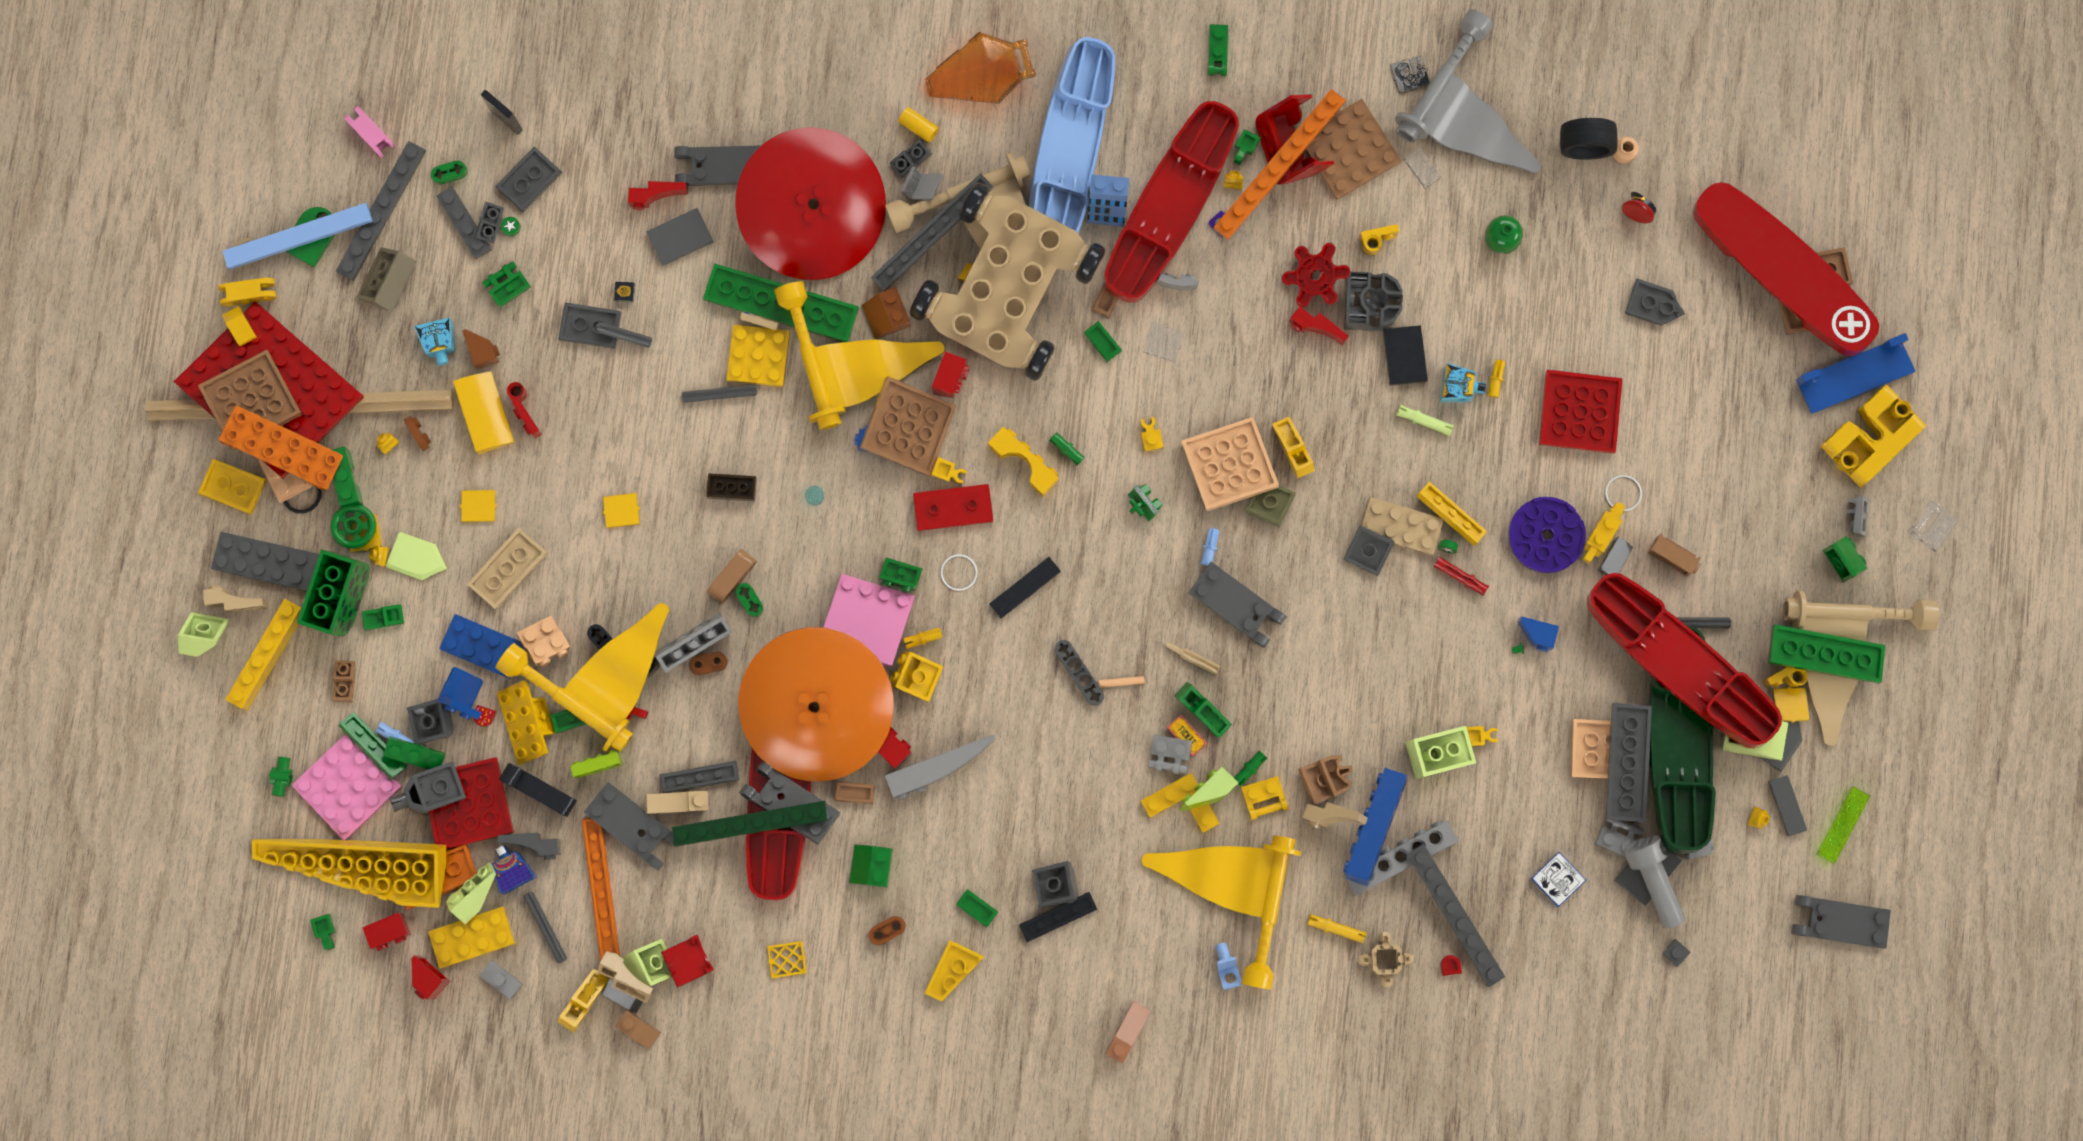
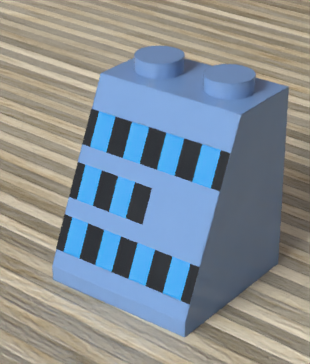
M1091 174L1087 223L1125 226L1129 178Z

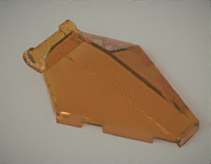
M978 32L962 49L955 51L937 66L936 70L925 78V83L930 97L999 104L1023 79L1035 77L1036 71L1033 69L1030 60L1027 39L1011 43ZM1016 49L1021 51L1026 71H1021Z

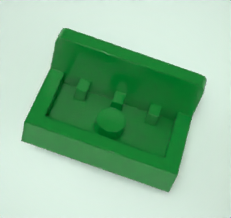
M885 558L881 574H879L878 578L882 581L881 584L892 587L894 584L900 586V590L911 593V590L916 591L923 569Z

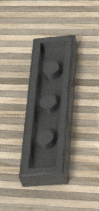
M737 761L660 774L662 793H672L740 780Z

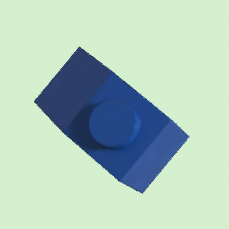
M1522 616L1518 619L1519 626L1530 644L1537 647L1536 650L1548 652V650L1554 648L1559 626Z

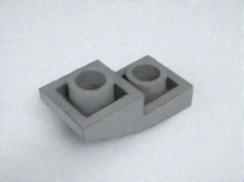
M1161 273L1157 284L1175 290L1197 289L1199 281L1190 274H1181L1178 281L1175 276L1169 273L1165 275Z

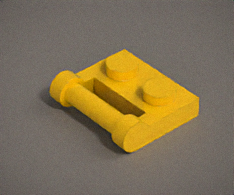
M1278 776L1241 787L1251 821L1268 813L1289 809ZM1278 797L1279 802L1258 809L1253 807V804Z

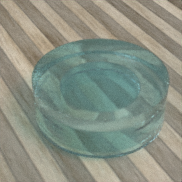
M811 486L805 492L806 501L810 505L817 506L824 500V492L818 486Z

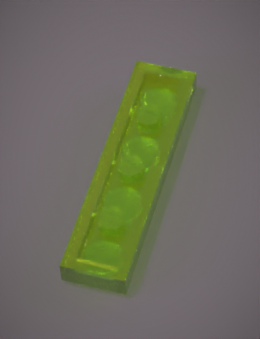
M1854 786L1851 787L1816 855L1833 864L1836 863L1870 795Z

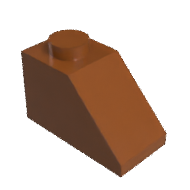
M462 330L473 364L477 369L499 362L497 356H500L497 345H493L490 340L469 330Z

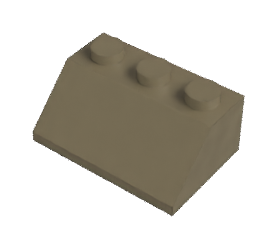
M380 247L356 298L382 310L393 312V309L398 305L401 293L407 286L410 275L415 270L417 261L400 251Z

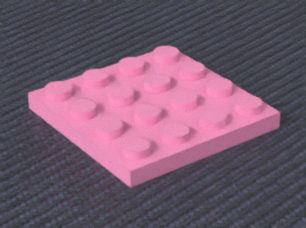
M346 734L292 784L295 790L343 840L349 839L390 800V797H393L402 788L395 778L391 781Z

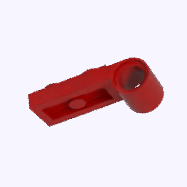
M519 382L509 384L507 394L515 407L513 410L518 420L522 418L525 425H523V428L528 436L532 434L534 438H537L542 434L522 404L527 397L526 389ZM520 388L521 394L513 396V391Z

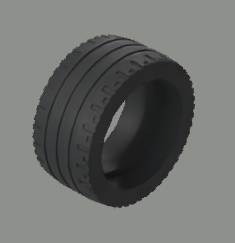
M1579 118L1567 121L1561 125L1560 149L1561 154L1565 157L1591 160L1609 157L1617 152L1618 133L1617 125L1614 121L1603 118Z

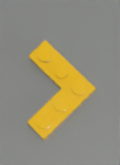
M1190 773L1141 800V803L1151 818L1182 801L1189 793L1193 795L1196 792L1194 788L1198 783L1193 774ZM1210 805L1190 809L1202 833L1220 824Z

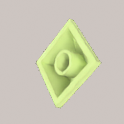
M191 612L178 634L179 654L198 657L214 647L229 623V619Z
M662 939L636 949L622 957L624 959L623 964L630 973L649 987L672 977L661 955V952L667 949Z

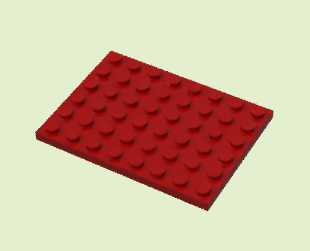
M256 301L244 312L257 337L256 339L240 347L227 328L173 381L215 419L198 385L268 350L302 413L301 416L282 425V427L316 443H319L364 398L358 390ZM263 461L282 479H284L289 474L288 472Z

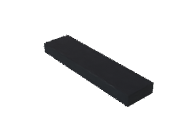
M1048 557L990 602L989 605L1002 619L1061 573V570Z
M1087 892L1077 897V900L1073 903H1064L1019 924L1026 941L1029 942L1097 910V907L1090 892Z

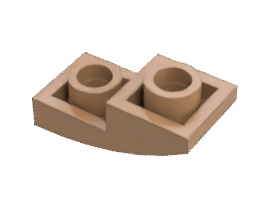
M335 660L332 700L333 702L353 703L355 661Z

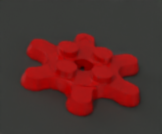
M1333 243L1324 244L1321 252L1317 255L1310 254L1304 246H1299L1295 249L1294 255L1299 261V266L1294 271L1285 272L1281 279L1285 285L1296 284L1299 286L1300 293L1296 298V303L1299 307L1308 306L1311 299L1317 295L1322 296L1327 304H1334L1337 301L1338 295L1333 289V284L1338 279L1348 278L1351 270L1347 265L1336 266L1333 264L1332 257L1336 252V247ZM1314 272H1321L1320 280L1312 279Z

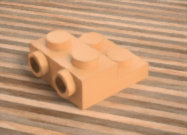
M551 615L516 634L534 667L539 665L544 667L556 656L561 658L568 654L570 649L569 643Z

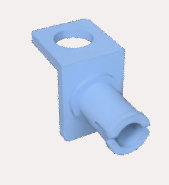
M1227 943L1216 945L1215 949L1219 957L1217 970L1223 989L1227 990L1241 986L1236 957L1230 956ZM1232 973L1236 976V981L1234 983H1227L1225 976Z

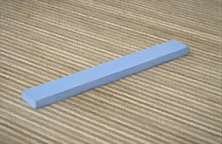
M363 203L223 251L227 268L231 270L371 223L373 220L368 204Z

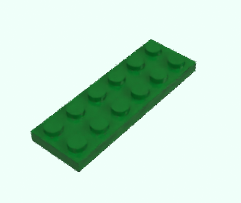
M1775 624L1772 625L1768 663L1880 684L1882 683L1886 645Z

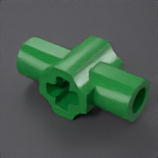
M278 757L276 767H272L269 774V783L273 784L272 796L284 797L286 786L291 785L293 780V770L289 769L291 758Z

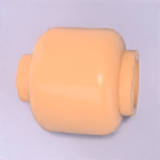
M1631 137L1620 138L1618 140L1617 152L1613 155L1614 159L1622 164L1632 162L1639 152L1637 141Z

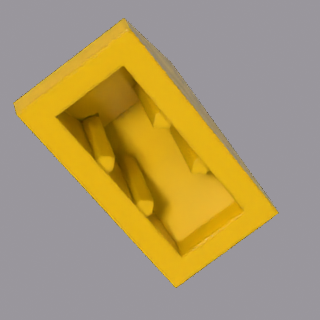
M240 306L222 315L225 324L240 347L257 338Z

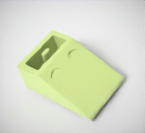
M1782 721V725L1774 737L1762 747L1755 749L1746 748L1725 735L1723 751L1782 761L1788 723Z

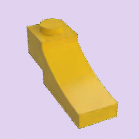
M1286 417L1273 423L1272 427L1297 479L1314 472V463L1291 418Z
M592 969L571 998L570 1003L559 1016L558 1023L574 1033L607 985L609 978Z

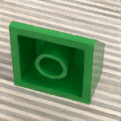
M1847 536L1822 550L1842 582L1855 577L1867 569L1866 560L1857 553L1855 543L1852 539H1848Z
M854 844L849 883L888 888L893 849Z

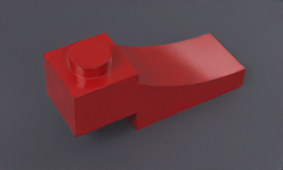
M648 181V188H629L628 204L634 210H644V208H649V204L659 199L675 195H688V186L686 182Z
M1299 307L1289 320L1290 326L1297 332L1301 331L1303 334L1305 331L1320 333L1335 340L1342 346L1349 337V335L1320 312L1314 318L1302 307Z

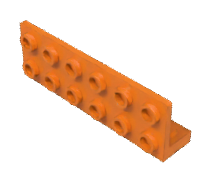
M237 405L234 407L222 433L217 439L218 442L228 447L237 448L306 480V483L323 491L328 489L343 458L342 454Z

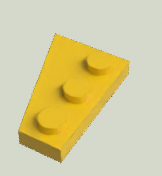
M949 940L924 994L943 1002L985 956Z

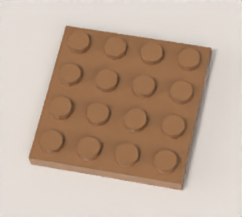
M1363 99L1336 113L1306 149L1309 157L1316 158L1318 162L1334 161V165L1320 172L1336 200L1401 163V159Z
M268 350L198 385L221 431H223L236 405L280 426L302 415Z
M887 376L859 448L923 475L930 476L956 405Z

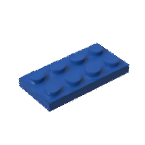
M454 614L439 649L511 679V677H507L495 667L501 656L513 643L523 650L524 647L520 641Z

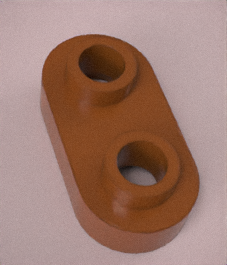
M411 416L405 418V424L422 451L424 452L429 449L431 440L426 433L422 434L419 428L422 426L418 419Z
M718 651L697 655L691 658L689 669L695 675L719 672L726 668L728 660L722 652ZM720 658L721 662L714 664V659ZM696 662H701L702 666L696 668L695 664Z
M893 916L870 929L869 940L875 945H882L894 939L905 931V921L901 917ZM893 923H899L900 927L898 930L892 928ZM876 932L882 933L881 939H876Z

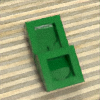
M401 604L361 612L364 631L404 624Z

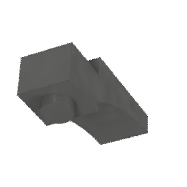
M537 832L498 835L499 844H515L532 848L538 852V856L544 857V860L556 859L557 855H561L560 839L541 840L540 833Z

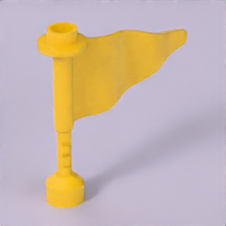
M792 282L774 290L778 305L790 311L800 342L801 356L818 410L817 413L810 415L808 420L810 423L817 422L819 430H826L841 425L839 416L846 412L845 408L860 404L878 395L887 376L900 381L923 364L944 353L945 348L940 341L902 343L886 340H860L815 347L811 343L801 309L808 297L804 282Z
M665 603L656 605L636 624L604 645L576 673L565 688L558 687L528 665L527 652L515 643L504 652L495 668L507 677L523 675L552 696L555 702L608 740L602 749L607 753L613 747L618 752H621L634 735L626 729L630 723L626 718L642 693L661 631L670 609Z
M1273 835L1272 844H1263V848L1217 846L1180 852L1144 854L1142 857L1143 866L1163 874L1217 905L1261 918L1262 927L1255 962H1252L1243 969L1241 984L1272 990L1274 973L1266 964L1273 927L1277 922L1289 855L1301 857L1302 854L1301 851L1294 850L1296 839Z

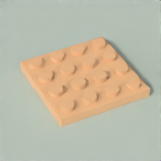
M1253 417L1181 441L1206 512L1279 488L1277 478Z

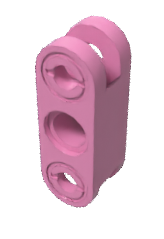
M356 106L353 109L358 115L355 120L348 114L343 118L372 150L382 158L384 155L381 150L386 145L394 148L395 145L361 108Z

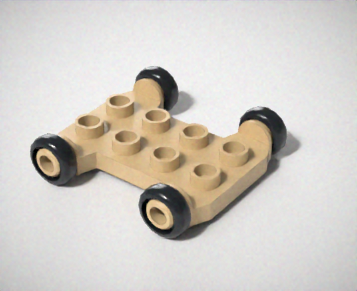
M978 182L974 184L967 195L959 216L966 223H972L976 219L989 233L958 295L942 291L938 292L939 285L932 280H926L912 303L910 315L916 320H923L926 317L932 322L939 333L1004 367L1027 368L1026 376L1031 380L1037 381L1045 371L1054 353L1055 346L1047 340L1041 341L1038 345L1039 342L1026 330L1057 269L1076 272V279L1083 284H1088L1102 261L1105 248L1098 243H1093L1088 247L1089 245L1083 241L1077 231L1010 196L988 195V186Z

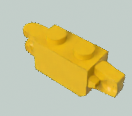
M1617 502L1609 511L1606 510L1601 515L1585 541L1583 549L1587 552L1582 559L1589 564L1594 556L1599 557L1604 553L1623 521L1620 517L1625 509L1624 504Z

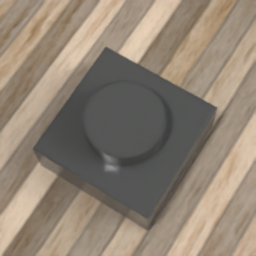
M1674 939L1662 954L1678 967L1691 952L1677 939Z

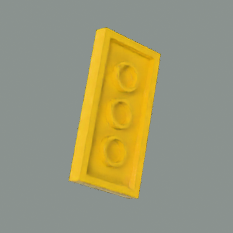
M503 906L476 915L466 924L458 921L428 931L439 969L516 944Z

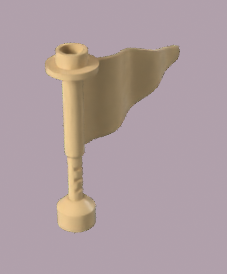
M1011 152L1006 154L1009 165L983 175L994 186L988 195L1010 196L1025 204L1020 189L1024 188L1022 180L1031 177L1023 155L1014 159ZM974 179L946 189L945 192L935 195L933 200H923L912 205L901 200L886 204L885 207L895 232L898 233L910 228L914 216L952 201ZM976 219L972 223L964 222L981 250L989 233Z
M1797 590L1793 598H1785L1783 617L1785 621H1792L1793 627L1797 629L1865 641L1868 620L1871 619L1909 620L1917 630L1934 631L1939 622V606L1936 600L1923 599L1917 600L1910 609L1873 607L1860 604L1807 602L1804 591ZM1806 670L1810 697L1820 724L1823 743L1827 746H1833L1838 741L1845 708L1858 680Z

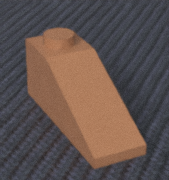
M1133 1002L1105 1054L1124 1063L1150 1011Z

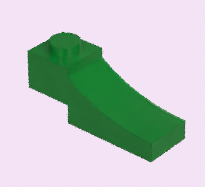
M1186 682L1174 695L1217 738H1220L1232 725L1192 684Z

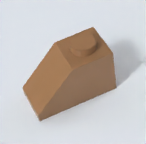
M626 1010L615 1025L620 1031L648 1049L651 1048L661 1034L660 1031L630 1010Z

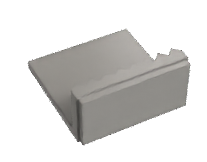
M911 167L900 192L908 200H933L943 174H921L915 167Z

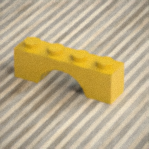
M1002 427L988 442V447L1001 459L1009 456H1017L1024 459L1032 471L1029 485L1044 497L1059 482L1058 472L1051 466L1048 468L1043 464L1045 461L1040 455H1034L1030 452L1031 448L1027 443L1017 440L1015 438L1017 435L1013 430Z

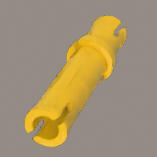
M1312 913L1309 915L1308 926L1321 929L1324 933L1330 932L1360 942L1361 944L1365 940V931L1363 932L1334 922L1331 918L1325 919Z

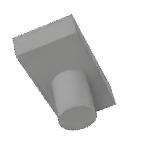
M491 960L479 975L509 1000L514 997L523 985V983L494 960Z

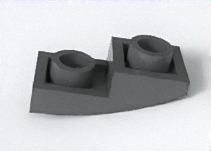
M919 139L910 148L902 151L890 162V165L902 178L909 173L911 167L916 168L928 159L932 152Z
M489 202L484 203L476 231V238L494 244L500 227L499 222L504 210L503 207Z

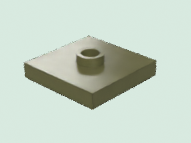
M1279 485V488L1252 496L1245 512L1280 528L1296 496V492Z

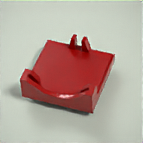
M698 934L661 952L677 988L714 970L703 950Z

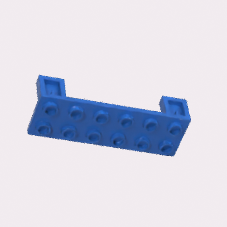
M1906 333L1889 339L1884 344L1820 370L1819 368L1797 378L1796 382L1810 413H1816L1914 373V366L1903 345L1909 340Z

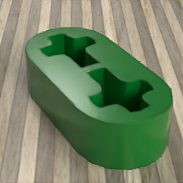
M459 160L436 166L431 171L433 181L439 185L460 180L467 175V167ZM456 166L463 168L460 170L459 174H457L455 171ZM439 171H441L442 174H444L442 175V179L435 177L438 175Z
M747 583L737 586L736 595L746 612L751 617L762 615L764 607L753 588ZM742 588L750 589L748 591L750 596L748 600L744 595L740 596ZM753 601L756 606L760 605L757 613L754 611L750 612L752 607L749 602Z

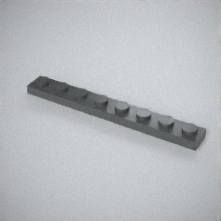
M410 141L407 142L370 209L373 222L360 226L336 269L338 274L352 281L355 280L425 155L426 150Z
M981 173L871 277L883 291H886L961 220L959 216L960 210L974 184L978 182L988 186L989 192L994 188Z
M1421 844L1406 853L1486 985L1491 987L1505 978L1504 973L1425 845Z

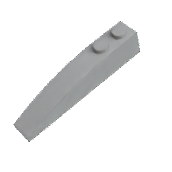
M995 735L885 775L893 798L902 800L909 797L908 793L916 791V793L927 790L926 786L951 775L981 754L996 740Z

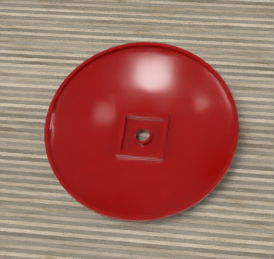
M807 127L792 129L780 133L763 143L745 164L735 193L737 223L750 250L759 260L774 271L801 280L831 278L856 266L876 244L886 215L884 184L870 156L848 137L823 128ZM812 198L818 201V207L814 210L808 206V202Z

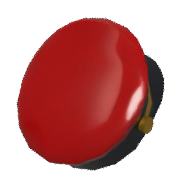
M1631 192V200L1622 204V212L1636 222L1643 224L1651 223L1657 212L1655 205L1640 193Z

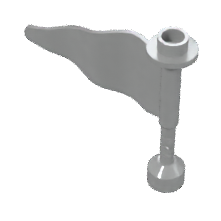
M1468 10L1460 22L1463 37L1447 62L1441 66L1412 113L1399 112L1396 115L1395 121L1398 124L1396 133L1411 143H1414L1417 138L1426 139L1429 135L1436 142L1449 149L1468 153L1494 163L1517 167L1535 174L1540 170L1541 163L1512 135L1501 116L1474 94L1463 81L1454 76L1455 68L1471 43L1485 40L1494 26L1493 22L1483 13L1477 10Z

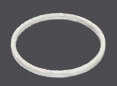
M1627 475L1616 476V477H1614L1613 479H1611V480L1609 481V483L1607 484V486H1606V489H1605L1606 500H1607V502L1609 503V505L1612 507L1613 505L1611 504V502H1610L1609 499H1608L1607 490H1608V487H1609L1610 483H1611L1613 480H1615V479H1617V478H1620V477L1629 478V479L1633 480V481L1637 484V486H1638V488H1639V491H1640V497H1639V500H1638V502L1636 503V505L1633 506L1632 508L1624 509V511H1630V510L1634 509V508L1640 503V501H1641V498H1642V490H1641V487H1640L1639 483H1638L1634 478H1632V477H1630V476H1627Z
M961 554L953 555L946 559L941 568V578L944 584L955 591H963L970 588L977 579V567L970 557ZM953 557H965L975 567V578L965 588H953L943 578L944 565Z

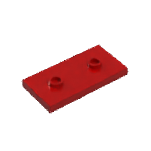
M989 484L913 493L917 531L993 522Z

